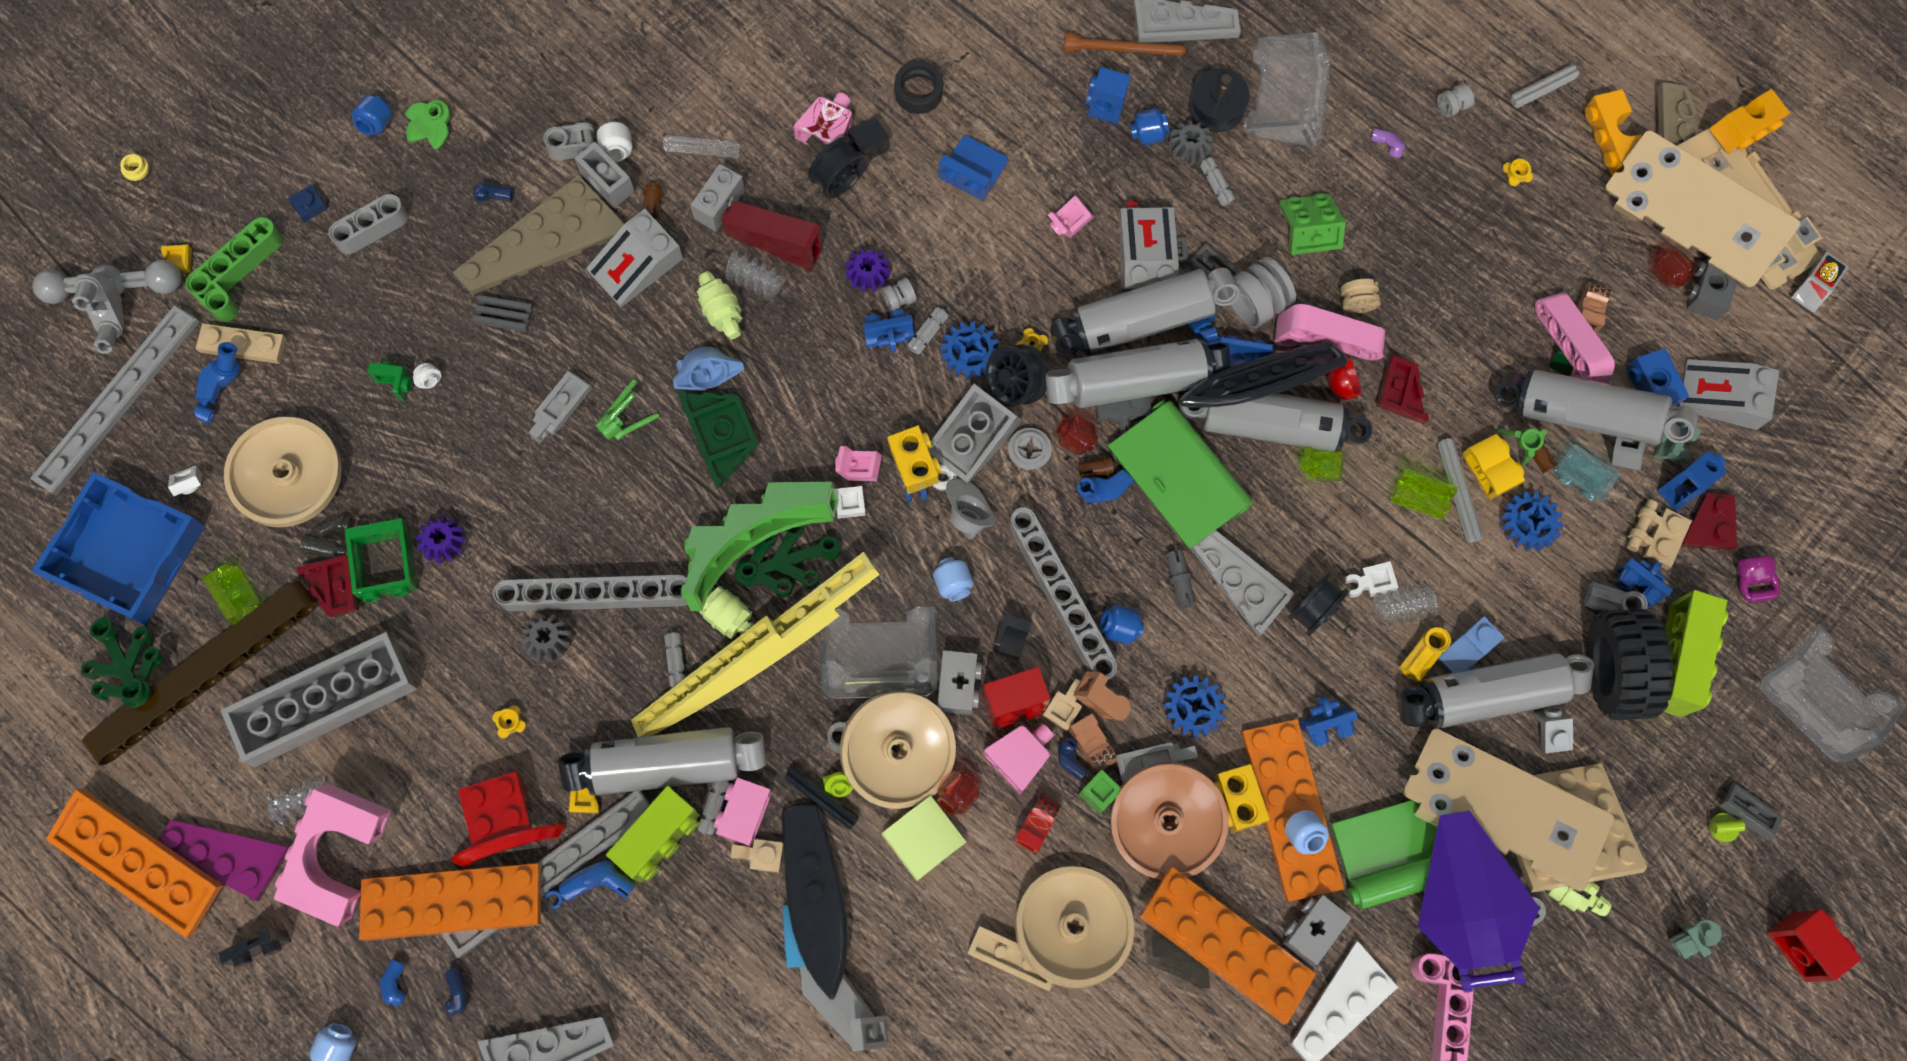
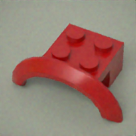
M516 771L458 789L472 847L454 855L451 858V862L464 868L479 859L504 850L537 841L558 838L567 826L566 824L559 823L532 828L526 806L530 804L523 776Z

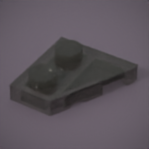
M1161 933L1144 934L1147 965L1163 970L1203 989L1210 988L1207 967Z

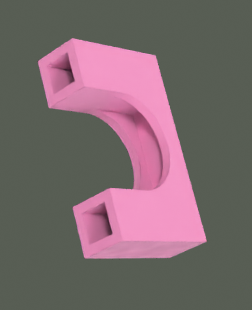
M326 783L311 790L305 800L307 808L304 816L296 825L295 833H297L294 844L289 847L285 855L287 863L284 871L276 880L275 887L277 891L274 899L339 927L352 919L361 891L335 881L323 872L317 860L318 841L325 831H337L366 844H371L382 838L392 810Z

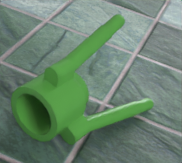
M636 379L630 382L606 413L594 424L608 440L615 437L619 441L624 435L660 417L659 413H655L622 430L620 429L624 424L617 416L634 399L635 395L633 393L628 397L627 395L637 384Z
M1543 426L1539 427V430L1528 429L1523 432L1501 428L1497 430L1499 434L1518 438L1519 447L1526 451V455L1520 463L1521 466H1525L1534 457L1535 451L1540 449L1544 443L1543 436L1547 434Z

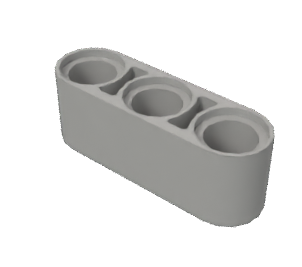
M386 194L336 221L329 228L328 234L341 253L352 254L403 226L408 220V213L397 196ZM396 209L393 213H389L390 210ZM373 222L370 226L365 227L367 223ZM349 235L345 240H341L342 237Z

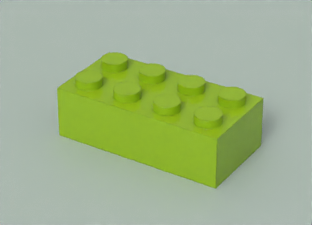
M1693 590L1670 603L1664 631L1667 633L1668 645L1671 647V662H1673L1672 678L1674 680L1671 687V700L1668 701L1669 705L1664 710L1665 713L1683 717L1706 708L1712 698L1710 685L1717 672L1716 655L1723 644L1721 631L1728 618V611L1726 610L1728 600Z

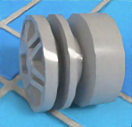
M1270 257L1261 258L1256 264L1250 265L1247 272L1241 271L1233 276L1240 293L1238 299L1230 306L1237 317L1250 328L1257 329L1269 321L1273 314H1280L1285 308H1289L1296 302V293L1290 277Z

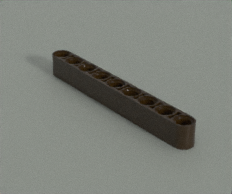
M300 581L287 585L152 685L151 695L142 706L130 708L125 705L86 734L82 739L83 745L99 766L107 765L116 760L311 614L317 608V602Z

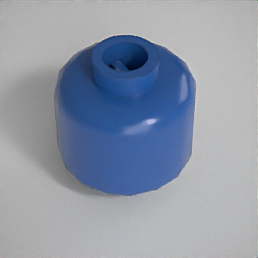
M366 95L353 109L352 119L354 126L365 135H378L383 132L392 120L393 113L384 98Z
M1158 108L1136 113L1134 117L1135 123L1130 124L1133 139L1139 138L1143 146L1164 141L1166 133L1170 132L1166 113H1161Z
M1113 605L1110 609H1106L1103 612L1100 630L1103 631L1107 640L1129 645L1134 642L1136 637H1141L1144 630V622L1141 621L1137 610L1121 605Z

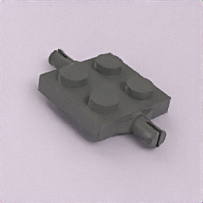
M1114 348V349H1111L1109 352H1110V353L1119 352V351H1121V349H1120V348H1117V349ZM1150 397L1095 406L1096 421L1119 423L1120 435H1123L1131 429L1130 422L1136 419H1145L1152 413Z

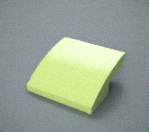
M932 796L922 801L881 834L916 881L966 843L965 839Z

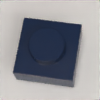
M312 184L288 197L304 223L327 210L326 205Z

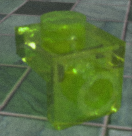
M1311 446L1305 447V454L1300 457V470L1303 471L1309 481H1342L1343 452L1314 451Z

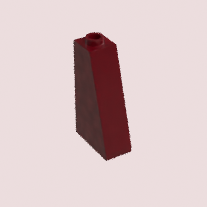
M734 201L731 208H727L722 216L721 222L725 235L809 271L813 270L823 250L821 226L737 201Z

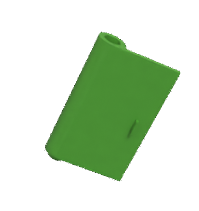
M1162 400L1152 408L1151 411L1153 413L1107 447L1190 550L1230 519L1233 520L1240 516L1254 502L1172 401L1166 403Z
M1410 800L1331 823L1350 886L1347 889L1348 897L1353 906L1357 905L1362 910L1425 891L1437 827L1414 816L1419 803Z

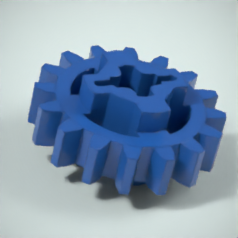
M974 321L971 322L970 327H966L961 322L959 330L951 327V336L944 335L943 341L946 344H941V352L944 353L941 360L942 362H948L947 371L956 370V378L962 373L965 374V380L967 381L970 375H974L979 380L980 372L985 374L987 362L991 354L997 350L999 341L992 340L993 331L984 332V324L978 329L975 328ZM982 341L987 346L988 352H986V348L982 347ZM952 349L954 350V353L959 356L958 361L953 356Z
M1525 491L1520 497L1514 496L1510 500L1511 503H1507L1503 507L1506 513L1502 514L1500 519L1506 521V524L1501 527V530L1509 531L1510 534L1506 539L1514 538L1516 540V548L1524 544L1525 551L1531 550L1533 546L1536 551H1540L1544 546L1548 548L1554 543L1553 540L1560 537L1561 534L1557 530L1561 529L1564 524L1558 522L1557 519L1563 514L1561 512L1555 513L1554 509L1558 504L1552 503L1550 505L1548 503V495L1540 499L1537 491L1531 496ZM1526 505L1524 510L1517 512L1519 507ZM1547 531L1544 536L1537 538L1540 532Z
M1197 675L1192 677L1191 682L1186 677H1183L1180 680L1181 686L1174 683L1171 686L1174 693L1167 692L1165 698L1170 700V702L1163 705V709L1170 710L1165 719H1173L1175 723L1171 728L1173 730L1178 727L1182 728L1181 736L1183 737L1188 731L1191 732L1192 739H1196L1199 732L1204 737H1207L1209 735L1208 728L1216 731L1219 726L1215 721L1222 722L1225 719L1220 714L1221 711L1227 709V705L1220 704V700L1225 696L1224 694L1217 695L1215 693L1218 688L1217 684L1212 687L1208 686V678H1205L1201 683L1198 682ZM1196 689L1194 694H1181L1186 690ZM1206 695L1210 698L1213 706L1209 705ZM1193 702L1198 703L1197 708L1199 710L1196 713L1191 711V704ZM1177 708L1181 710L1183 719L1179 716ZM1198 719L1209 720L1205 724L1194 725V722Z

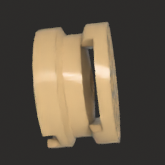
M1373 279L1353 280L1345 283L1340 288L1341 296L1344 298L1342 301L1343 310L1347 313L1369 312L1381 305L1380 296L1377 294L1379 291L1378 282L1374 284Z

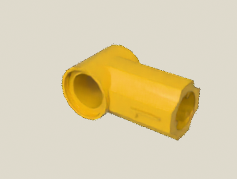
M1438 627L1425 632L1398 668L1409 679L1417 683L1420 682L1439 656L1449 648L1451 644L1449 633ZM1430 636H1435L1439 639V649L1430 645Z

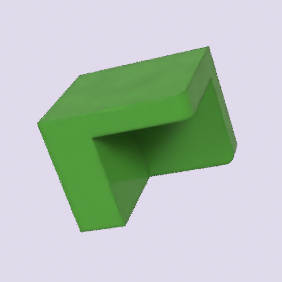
M1101 770L1079 793V796L1100 815L1118 796L1122 788Z

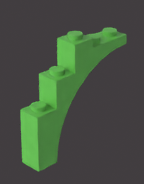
M768 483L765 494L761 496V504H730L728 514L723 519V526H692L689 538H686L684 544L685 552L691 559L688 565L689 573L686 582L683 583L681 588L682 598L686 600L690 610L702 611L707 597L719 577L737 558L751 547L770 536L790 528L811 523L834 521L839 499L833 483Z

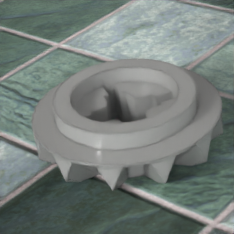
M1021 429L1009 441V458L1016 467L1023 468L1026 471L1039 470L1050 459L1052 453L1051 442L1047 435L1038 429ZM1030 440H1032L1033 449L1037 450V452H1033L1030 459H1027V453L1022 448H1027Z

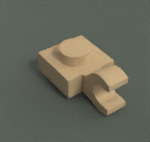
M1075 679L1066 695L1058 691L1043 714V717L1065 731L1069 729L1082 708L1080 704L1075 702L1077 698L1073 696L1081 682L1078 679Z
M754 839L753 848L732 845L730 857L751 860V870L779 873L783 843Z

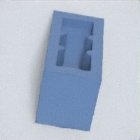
M1484 616L1454 641L1436 661L1448 674L1468 670L1492 650L1504 636Z

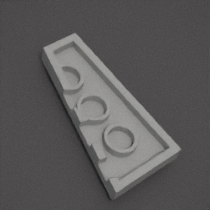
M1133 0L1137 39L1141 43L1239 38L1241 32L1237 9L1207 4L1203 7L1194 6L1191 2L1182 0L1180 3L1165 0Z
M1214 531L1191 548L1194 555L1258 637L1263 634L1295 594L1217 531Z
M605 1017L477 1041L484 1061H584L615 1046Z

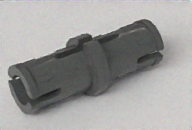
M1177 550V554H1175V551L1165 554L1171 574L1169 581L1170 585H1174L1178 608L1184 609L1185 606L1189 608L1196 605L1190 584L1192 577L1187 572L1183 551Z

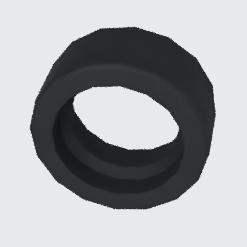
M922 61L909 62L902 66L897 72L894 81V94L897 103L902 109L914 114H924L934 110L941 102L943 95V79L938 69L930 63ZM915 77L926 78L933 83L934 91L925 98H912L904 92V83Z

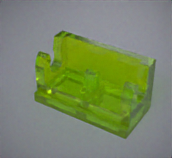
M1405 469L1396 479L1390 502L1443 520L1444 516L1452 508L1450 502L1456 495L1458 487Z
M228 563L201 577L231 625L236 624L262 604L238 565L231 567Z

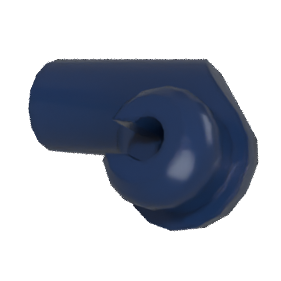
M482 182L476 184L473 188V197L479 202H484L487 198L512 202L514 198L513 188Z
M1068 737L1061 741L1057 748L1059 765L1080 781L1088 769L1076 761L1077 742L1073 738Z
M452 968L445 972V977L453 999L446 1001L445 1008L450 1016H455L457 1013L462 1014L465 1011L467 997L466 986L460 969Z

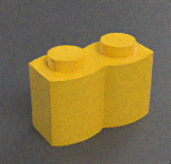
M1497 434L1469 447L1462 453L1468 467L1477 477L1481 488L1490 500L1519 486L1525 481L1522 466L1510 457L1508 443Z

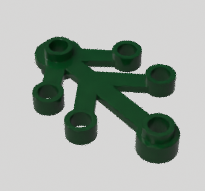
M802 526L797 527L799 531L794 534L790 533V529H788L771 560L762 562L768 549L776 544L775 535L772 536L773 538L769 542H760L750 559L738 563L735 568L736 580L739 584L746 587L760 584L775 591L779 597L786 598L792 593L791 582L785 578L776 580L766 575L767 573L777 571L803 583L807 589H814L819 585L817 572L814 570L803 571L793 565L820 556L826 561L836 560L841 554L840 542L835 537L827 536L822 538L818 545L789 554L796 540L803 535ZM827 543L834 544L832 549L824 548ZM751 568L754 570L751 575L744 574L746 569ZM809 576L816 578L812 583H808L805 580ZM781 585L789 586L784 592L778 590Z
M106 617L99 618L92 623L90 635L97 641L105 644L114 665L99 664L94 660H88L82 665L81 674L90 680H95L100 676L121 678L124 683L122 686L109 685L105 681L94 683L91 687V695L100 701L107 700L110 697L121 698L123 704L130 708L140 707L146 703L151 695V687L147 682L153 667L163 662L164 654L156 647L147 648L142 654L143 663L135 677L133 673L143 646H147L153 641V632L143 626L135 629L132 634L133 640L125 656L117 640L119 633L117 625Z

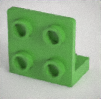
M1320 193L1314 196L1291 197L1279 201V207L1290 226L1288 250L1291 255L1343 249L1346 222L1330 194Z

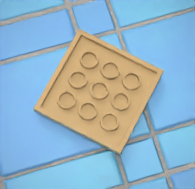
M1602 763L1533 775L1613 815V824L1589 882L1645 872L1647 869L1646 863ZM1559 831L1557 833L1560 840L1567 841L1568 837L1565 832ZM1516 854L1530 893L1567 886L1531 868L1532 861Z

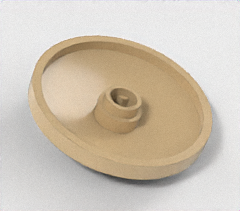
M295 417L272 418L254 425L234 443L225 462L224 484L231 502L249 519L270 527L294 526L315 517L330 503L340 483L341 459L334 442L315 424Z
M905 691L883 693L863 703L848 720L840 742L841 765L851 786L869 802L892 809L918 805L929 796L937 793L952 771L956 754L954 732L949 720L941 709L928 699ZM899 744L898 749L893 752L891 750L892 746Z
M1068 866L1043 874L1029 886L1017 908L1015 934L1024 959L1037 974L1059 986L1085 988L1105 981L1123 965L1133 944L1134 919L1126 897L1110 879L1092 869ZM1068 926L1075 927L1076 933H1071Z

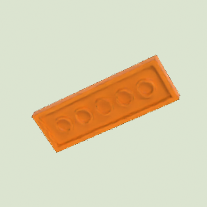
M1298 719L1242 731L1241 736L1248 762L1252 766L1270 821L1265 823L1286 903L1343 890L1344 885L1330 834L1325 847L1320 852L1313 854L1299 853L1285 835L1284 829L1288 819L1293 814L1302 810L1315 812L1327 827Z
M84 788L75 789L45 839L185 938L193 936L223 886Z
M538 863L361 879L359 940L362 941L541 925V865Z
M1173 867L1168 869L1138 916L1283 1025L1288 1024L1316 975L1315 972Z

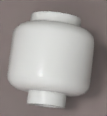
M605 123L597 131V144L614 162H620L632 152L631 132L622 123Z

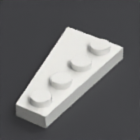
M1354 941L1349 949V953L1336 969L1335 975L1328 986L1324 988L1314 1008L1308 1013L1290 1042V1045L1304 1061H1320L1398 988L1358 941Z

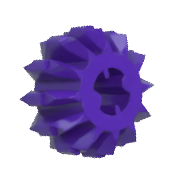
M872 246L868 252H865L860 247L859 255L851 252V261H846L845 269L847 270L846 279L852 281L851 285L854 289L861 285L863 293L869 287L875 293L877 285L884 287L886 285L885 279L890 277V270L888 269L890 262L888 259H883L884 253L882 251L874 254Z
M441 515L438 522H436L434 518L429 517L430 525L428 527L420 525V529L424 534L416 535V540L421 543L417 547L421 553H425L424 557L428 561L435 558L438 564H442L446 557L450 562H453L454 557L452 554L454 552L462 554L463 552L458 546L467 544L466 539L462 537L465 530L461 526H457L458 522L454 518L448 521L445 516ZM440 539L442 543L438 544L437 540Z

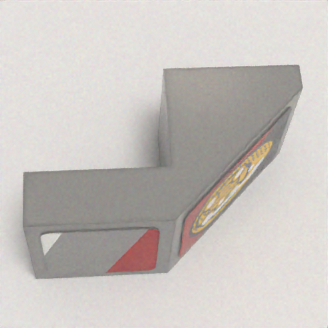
M1826 251L1808 271L1809 276L1791 295V298L1814 313L1834 291L1849 266Z

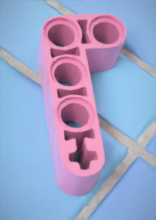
M1561 292L1537 300L1535 304L1536 314L1574 369L1571 377L1608 384L1615 368L1613 357L1571 298L1565 292Z
M1297 304L1277 316L1274 342L1282 347H1295L1304 341L1312 344L1331 342L1345 354L1365 360H1379L1383 358L1385 330L1381 327L1317 307Z
M1424 954L1415 957L1411 962L1410 968L1412 975L1417 980L1438 984L1431 1061H1468L1473 992H1463L1461 979L1456 981L1452 976V969L1455 965L1446 956ZM1425 960H1428L1433 966L1430 976H1427L1422 968ZM1468 969L1469 976H1475L1474 969ZM1453 995L1459 1000L1457 1011H1453L1449 1005V1000ZM1449 1026H1453L1457 1032V1037L1453 1042L1447 1038L1446 1032ZM1445 1047L1455 1048V1052L1445 1051Z

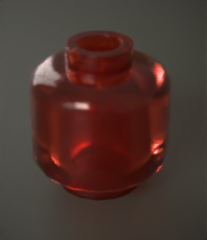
M1664 249L1653 259L1655 265L1652 268V274L1666 288L1676 287L1678 289L1694 275L1692 272L1694 268L1693 262L1679 249H1673L1669 252Z
M1072 415L1069 418L1065 417L1056 431L1059 445L1076 455H1082L1087 450L1092 451L1098 441V436L1095 435V424L1078 415Z
M953 771L937 789L938 804L951 815L966 813L980 796V790L977 786L978 780L969 772Z

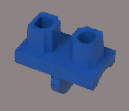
M899 309L890 313L891 319L881 321L880 316L877 314L866 316V324H863L867 348L889 345L890 352H896L897 343L911 340L914 337L911 315H906L903 309Z
M1631 558L1617 569L1619 575L1615 585L1625 592L1630 591L1634 585L1638 587L1648 602L1647 609L1668 597L1673 591L1672 588L1662 582L1665 576L1658 571L1662 566V563L1658 560L1650 565L1643 559L1638 563Z
M1325 696L1317 697V706L1310 708V713L1314 717L1299 721L1300 729L1307 733L1312 745L1319 747L1330 742L1326 729L1334 727L1339 738L1354 735L1353 720L1358 719L1355 710L1350 711L1346 706L1340 708L1337 700L1329 702Z

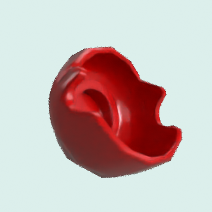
M1347 358L1345 366L1328 373L1329 388L1337 397L1343 400H1350L1362 394L1351 358Z

